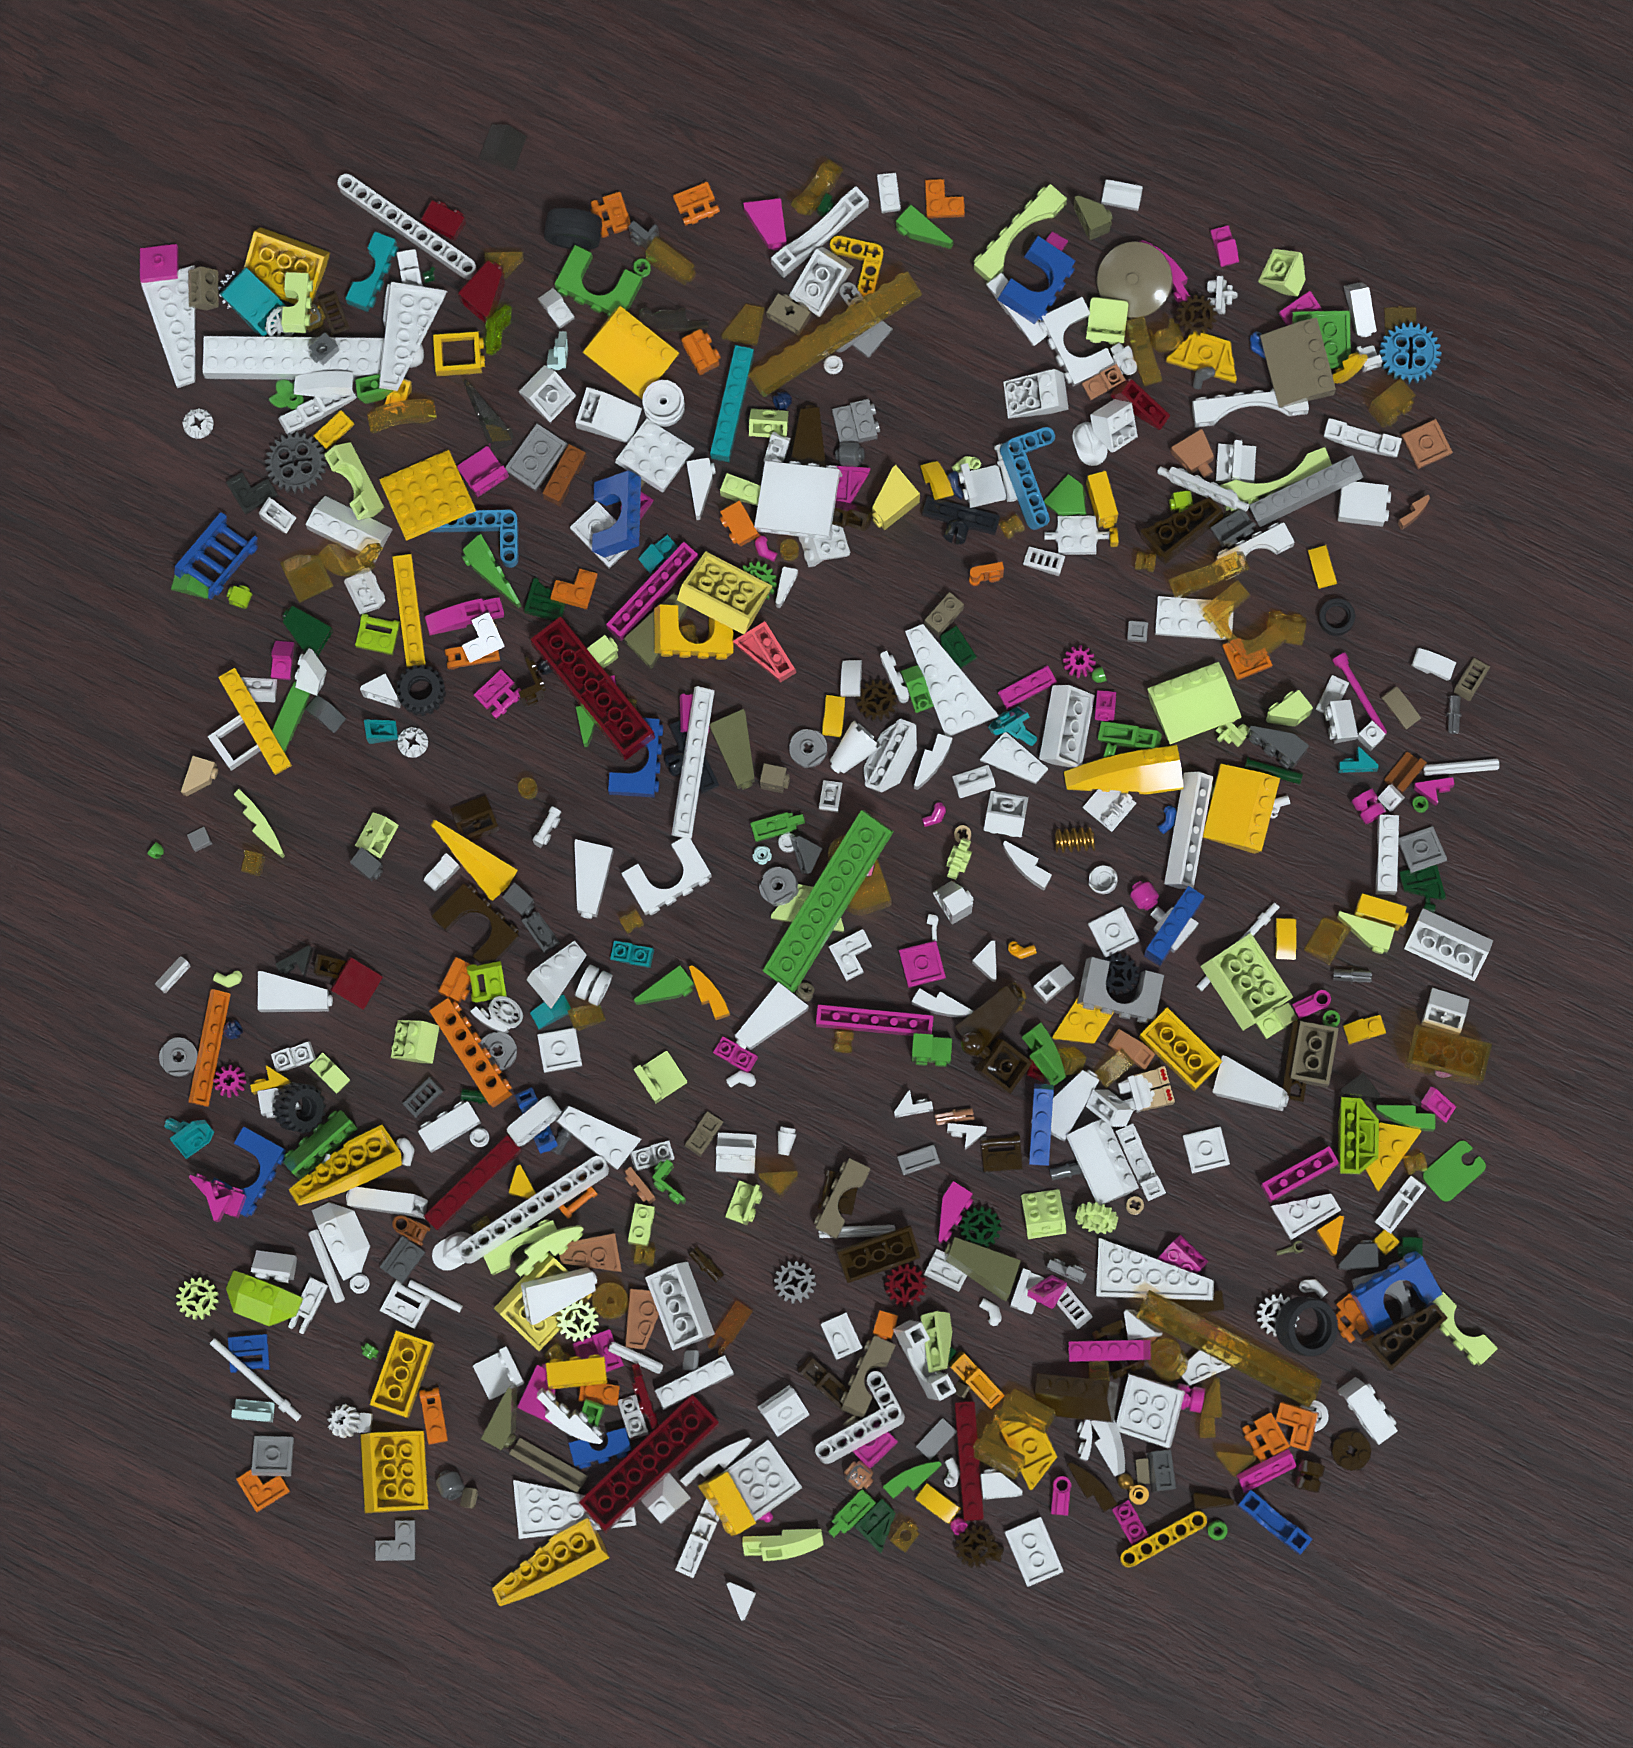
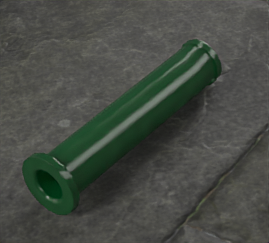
M1247 757L1244 769L1262 772L1300 785L1303 773L1250 760V757Z

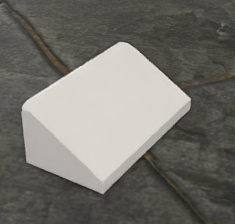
M240 677L254 701L273 703L276 701L277 679Z
M989 765L952 776L959 798L995 787V781Z
M180 956L155 985L161 991L167 993L191 967L189 962Z

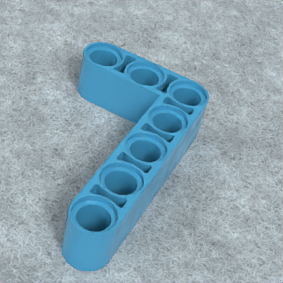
M1048 427L1015 437L1000 446V454L1025 521L1032 530L1046 526L1050 518L1026 453L1042 448L1054 441L1055 433ZM1041 434L1045 436V441L1042 439ZM1025 440L1029 442L1030 446L1026 445ZM1009 445L1013 447V452L1009 449ZM1016 463L1019 464L1020 470L1017 469ZM1023 481L1026 482L1027 488L1023 486ZM1029 498L1033 501V506L1030 504ZM1036 516L1040 519V524L1036 521Z
M476 510L458 518L457 523L454 525L447 523L430 530V532L500 531V556L502 563L509 568L516 566L518 563V518L512 510ZM471 517L476 519L473 525L466 523ZM488 517L495 518L493 524L485 523ZM507 517L514 518L511 524H506L504 520ZM512 535L514 540L508 543L504 541L505 537ZM513 554L515 557L512 561H506L505 556Z

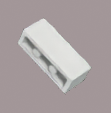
M462 1101L456 1104L451 1112L445 1111L439 1114L436 1121L432 1123L428 1121L421 1125V1130L418 1132L432 1153L481 1124L469 1102L464 1103Z

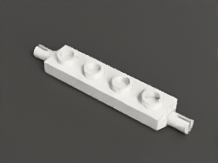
M1161 466L1158 469V474L1167 477L1174 484L1207 498L1211 497L1214 501L1236 510L1239 508L1244 511L1249 509V504L1240 501L1237 494L1231 489L1221 488L1218 484L1207 482L1198 475L1193 476L1182 468L1171 467L1168 470Z

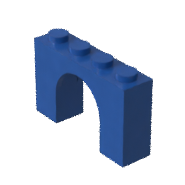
M1039 236L1032 243L1024 257L1045 272L1049 283L1048 289L1043 292H1033L1011 278L997 298L998 301L1034 325L1038 319L1043 320V315L1046 316L1048 311L1045 309L1048 305L1052 306L1056 300V291L1060 292L1066 284L1063 280L1065 277L1069 278L1075 270L1072 267L1075 263L1074 259Z
M628 470L594 482V500L605 506L621 501L622 510L619 519L612 527L593 534L592 552L605 558L638 547L640 537L641 477Z
M643 718L655 735V739L645 745L649 751L648 762L642 770L636 773L610 772L609 795L655 798V792H659V781H656L657 773L660 774L661 762H657L658 755L662 754V743H659V736H663L664 725H660V719Z
M1190 886L1187 887L1147 947L1144 957L1158 966L1162 965L1178 936L1201 906L1204 895Z
M243 1127L234 1144L253 1154L260 1164V1175L257 1181L250 1187L240 1189L243 1190V1195L247 1197L240 1215L248 1218L249 1215L252 1216L256 1211L257 1205L255 1204L258 1199H262L267 1191L265 1187L268 1181L272 1182L276 1176V1167L278 1164L282 1165L285 1160L286 1150ZM215 1177L212 1180V1183H214V1180L224 1183ZM224 1183V1188L232 1190V1186Z
M1416 1251L1406 1254L1404 1259L1390 1264L1385 1271L1373 1275L1371 1280L1357 1285L1355 1290L1350 1292L1372 1332L1376 1333L1393 1324L1385 1310L1383 1298L1387 1288L1394 1282L1400 1280L1410 1281L1419 1299L1425 1304L1430 1303L1443 1294L1424 1258Z

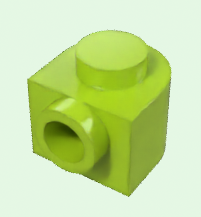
M1191 491L1173 493L1171 499H1169L1170 510H1174V512L1179 511L1180 513L1192 506Z
M239 585V587L230 586L227 593L229 603L247 609L252 597V593L249 592L250 589Z

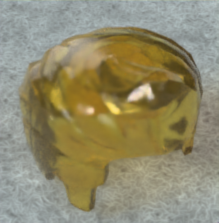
M1169 319L1168 329L1158 330L1154 336L1150 330L1152 346L1158 352L1165 353L1175 350L1183 342L1181 329L1177 323H1174L1173 319Z

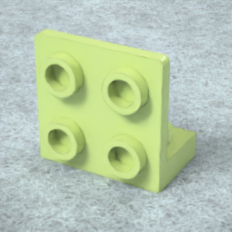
M668 1051L663 1052L641 1067L639 1065L634 1068L636 1075L655 1103H658L687 1084L686 1078Z
M739 1181L725 1217L744 1225H748L749 1221L753 1222L756 1214L755 1204L760 1203L763 1195L760 1185L752 1186Z
M1059 1189L1021 1195L1028 1239L1066 1234L1065 1216Z

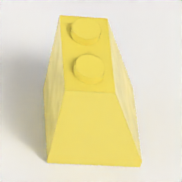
M896 465L892 468L872 507V521L878 528L882 527L883 530H886L920 503V493Z

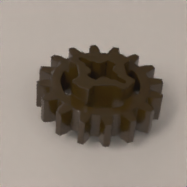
M1195 294L1192 299L1188 296L1186 302H1180L1182 308H1177L1176 311L1180 312V315H1177L1176 319L1181 320L1178 326H1184L1183 332L1189 330V335H1193L1196 332V336H1200L1201 331L1203 334L1208 333L1207 328L1210 330L1214 328L1211 323L1217 322L1213 316L1217 315L1218 312H1213L1212 310L1216 307L1215 305H1209L1211 299L1204 301V295L1198 299L1197 294ZM1199 303L1201 305L1199 307H1194L1190 304ZM1200 311L1199 318L1193 320L1195 313ZM1194 324H1199V325H1202L1203 327L1195 328V327H1192V326H1193Z
M872 680L871 686L865 683L866 689H861L860 693L862 695L857 696V700L861 701L857 703V707H862L860 714L866 713L865 719L871 716L872 722H875L876 718H879L880 722H882L884 716L889 719V712L895 713L892 707H897L898 705L897 702L893 701L898 699L897 695H892L895 689L891 688L889 690V683L884 686L882 685V680L878 684ZM879 689L885 691L887 694H882L881 692H879ZM872 691L870 697L865 699L867 693ZM876 697L881 700L879 705H876V702H874ZM890 703L888 708L885 711H883V707L886 704ZM867 708H872V709H874V710L876 711V713L871 712V711L868 710Z
M973 1525L971 1531L965 1528L966 1534L960 1533L961 1540L955 1541L959 1545L955 1547V1551L959 1552L956 1555L959 1560L962 1559L961 1562L964 1565L968 1563V1567L971 1569L974 1565L980 1569L982 1563L988 1566L987 1560L993 1562L991 1555L997 1554L994 1548L998 1547V1544L993 1542L996 1537L991 1535L989 1529L985 1530L983 1526L977 1529ZM980 1536H984L987 1541L981 1540ZM965 1553L971 1554L973 1559L968 1558Z

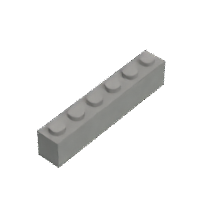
M1352 455L1249 506L1257 523L1262 527L1363 478V475Z

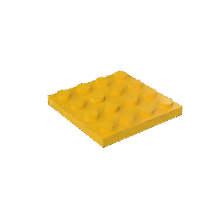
M449 450L379 479L406 541L476 511Z

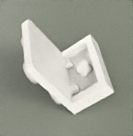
M968 463L961 465V472H958L960 483H964L963 495L964 499L968 500L970 508L1006 499V492L997 465L970 471Z
M832 524V540L799 537L808 567H815L824 560L850 555L842 527Z

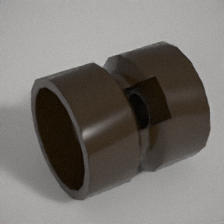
M1300 1460L1298 1469L1300 1475L1296 1477L1294 1487L1319 1493L1321 1486L1319 1478L1323 1477L1325 1466ZM1306 1476L1313 1477L1312 1481L1306 1480Z

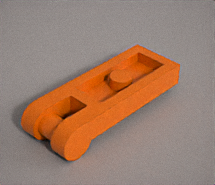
M463 647L445 650V656L448 657L447 669L500 661L499 649L473 662H469ZM460 654L461 660L456 661L455 655Z
M439 1387L433 1388L431 1391L420 1390L428 1444L447 1442L448 1437ZM434 1398L435 1404L428 1405L427 1399Z

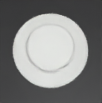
M832 355L825 359L824 368L829 374H837L842 370L843 362L838 356Z
M476 1128L470 1134V1141L476 1147H483L489 1142V1133L483 1128Z
M356 1274L350 1280V1287L355 1293H364L369 1288V1279L363 1274Z

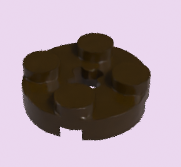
M1345 1432L1335 1440L1332 1446V1457L1339 1467L1348 1471H1356L1363 1468L1370 1460L1371 1446L1367 1438L1361 1433ZM1348 1446L1357 1449L1354 1457L1351 1454L1347 1455Z

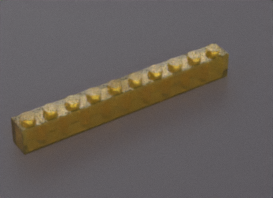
M908 271L898 274L894 278L895 280L890 283L881 285L875 293L867 294L858 304L850 305L847 311L835 315L827 324L818 326L810 335H804L799 339L798 343L787 346L778 356L770 357L764 365L755 367L748 375L760 394L766 397L920 297L922 293Z
M1151 1290L1147 1292L1136 1315L1141 1320L1307 1407H1310L1318 1395L1322 1380Z

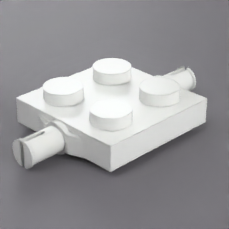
M1058 516L1056 532H1045V540H1056L1058 554L1060 555L1096 554L1098 539H1109V531L1098 532L1096 516Z

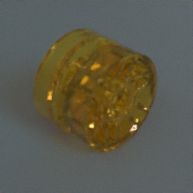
M604 1283L593 1294V1307L598 1315L604 1319H618L628 1309V1295L616 1283ZM613 1298L614 1303L608 1304L607 1300Z
M1164 1338L1157 1340L1151 1345V1360L1147 1361L1160 1379L1173 1381L1180 1378L1186 1372L1188 1358L1176 1341Z

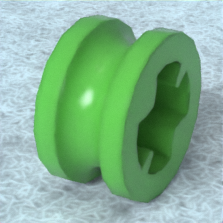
M646 259L637 260L634 263L635 274L641 277L648 276L651 272L650 263ZM642 264H645V268H647V270L644 269L643 272H640L639 268L637 269V267H641Z
M1108 742L1103 758L1114 756L1117 744L1111 745Z
M1330 1010L1324 1014L1322 1022L1325 1026L1337 1027L1340 1023V1016L1336 1011ZM1331 1015H1334V1019L1337 1020L1336 1023L1332 1022V1024H1328L1326 1016L1330 1017Z

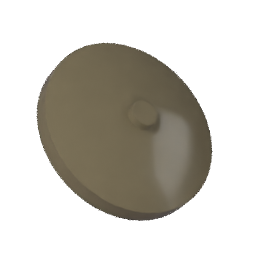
M1142 242L1124 243L1111 250L1103 259L1097 276L1098 290L1101 298L1126 300L1128 302L1127 317H1145L1159 310L1167 301L1173 285L1172 269L1167 258L1157 248Z

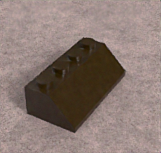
M911 1225L837 1250V1256L847 1283L921 1258Z
M1037 1374L1035 1395L1039 1413L1045 1416L1113 1423L1118 1384L1104 1380Z

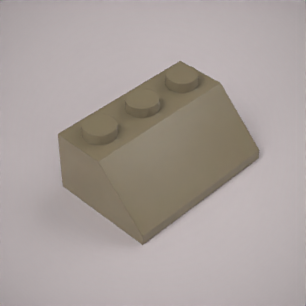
M1300 1021L1291 1079L1309 1085L1326 1088L1329 1086L1339 1028Z

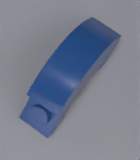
M532 1087L515 1095L522 1114L539 1102ZM547 1126L534 1137L540 1154L551 1151L558 1146L550 1126Z

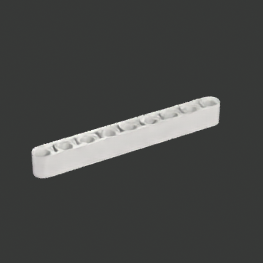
M349 174L339 177L338 185L343 195L464 279L470 280L477 273L475 262L369 187ZM345 182L352 183L348 188L342 187ZM361 192L367 193L365 198H358L357 196ZM375 203L382 204V206L379 209L373 208V205ZM389 214H397L395 219H388ZM405 224L412 225V227L409 230L403 229V226ZM421 234L427 235V238L423 241L418 240ZM435 245H441L442 249L439 251H434L433 247ZM452 255L458 257L453 262L449 261L448 258ZM465 266L473 267L470 272L463 271Z
M601 1156L591 1158L463 1241L458 1247L462 1260L466 1263L477 1261L606 1177L609 1173V1167L605 1159ZM599 1164H602V1165H603V1168H602V1169H600V1170H595V1167H596L597 1165H599ZM581 1175H587L585 1180H578ZM564 1186H571L568 1191H562ZM549 1196H554V1200L546 1202ZM532 1207H538L536 1212H529ZM515 1218H522L519 1223H513ZM500 1228H505L502 1234H497ZM483 1239H489L487 1244H480ZM466 1250H473L470 1255H464Z

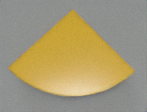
M1110 528V546L1118 547L1117 528Z

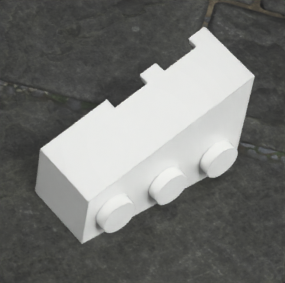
M950 881L932 892L952 925L972 913L974 900L968 890L965 892L963 887L955 882Z
M573 941L531 972L527 981L550 1009L587 955Z

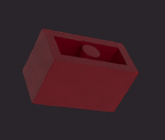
M432 200L421 218L422 225L456 241L466 224L465 217H463L464 214L455 209L454 211L448 209V206L443 202L438 201L436 203Z

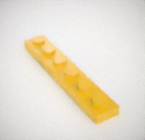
M412 555L393 556L407 669L413 668L415 665L417 667L421 665L426 666Z
M233 668L219 676V680L274 774L277 775L291 767V763L236 669Z

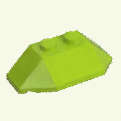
M1341 1097L1338 1121L1339 1171L1342 1174H1360L1378 1159L1379 1119L1361 1098Z
M233 1271L226 1287L234 1313L267 1326L296 1317L304 1299L237 1271Z

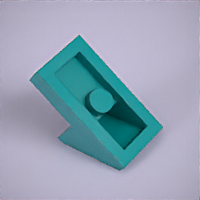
M666 535L655 545L652 543L638 560L651 574L676 551L678 546Z
M1357 747L1356 750L1357 761L1349 758L1343 759V762L1338 764V773L1377 772L1378 764L1360 747Z

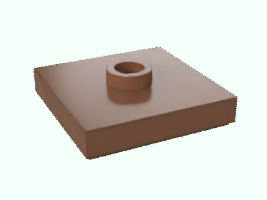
M1436 419L1402 434L1404 443L1417 469L1453 453Z

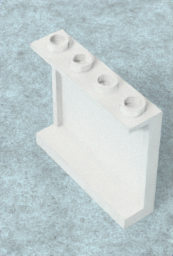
M771 459V462L765 461L755 529L758 532L832 540L833 532L831 527L839 477H842L841 471L838 467L831 465L823 468L813 463H809L806 466L795 461H790L789 464L782 463L781 460Z

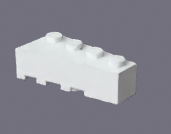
M566 1106L561 1115L555 1120V1122L595 1154L603 1157L610 1166L617 1170L641 1140L632 1134L570 1106Z

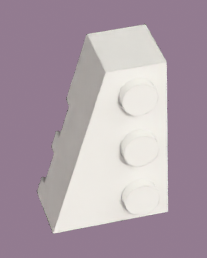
M1354 1377L1337 1390L1339 1395L1346 1399L1350 1410L1354 1411L1361 1425L1378 1445L1397 1432L1394 1426L1396 1424L1395 1420L1390 1414L1387 1416L1384 1411L1386 1409L1385 1405L1380 1399L1376 1400L1373 1395L1375 1391L1369 1383L1366 1385Z

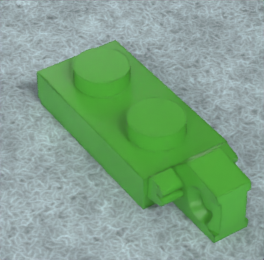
M783 813L752 822L751 827L755 841L759 842L797 830L796 826L805 823L803 814L793 817L792 813Z
M862 1489L835 1516V1519L832 1521L835 1525L828 1533L833 1538L840 1531L845 1534L876 1502Z

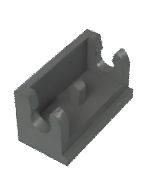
M533 912L531 917L522 920L523 925L544 954H547L561 944L539 913Z
M1171 1450L1146 1453L1151 1492L1176 1489Z

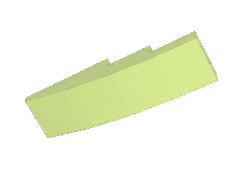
M238 789L234 796L247 807L243 814L256 825L252 832L283 858L285 854L269 823L254 803Z

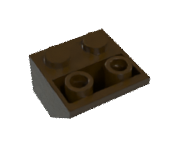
M486 795L450 809L460 835L471 842L500 831Z

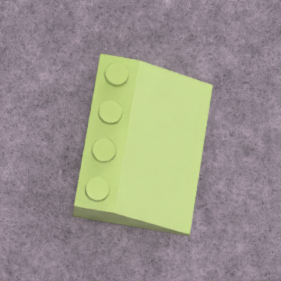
M1219 662L1147 688L1150 703L1170 744L1241 718L1238 706Z
M1251 933L1200 966L1242 1030L1252 1026L1293 998Z

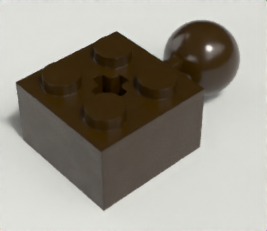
M976 1031L966 1033L961 1039L962 1050L967 1055H979L982 1057L974 1071L1000 1091L1011 1094L1032 1062L1004 1040L995 1039L988 1048L985 1046V1039L980 1033Z

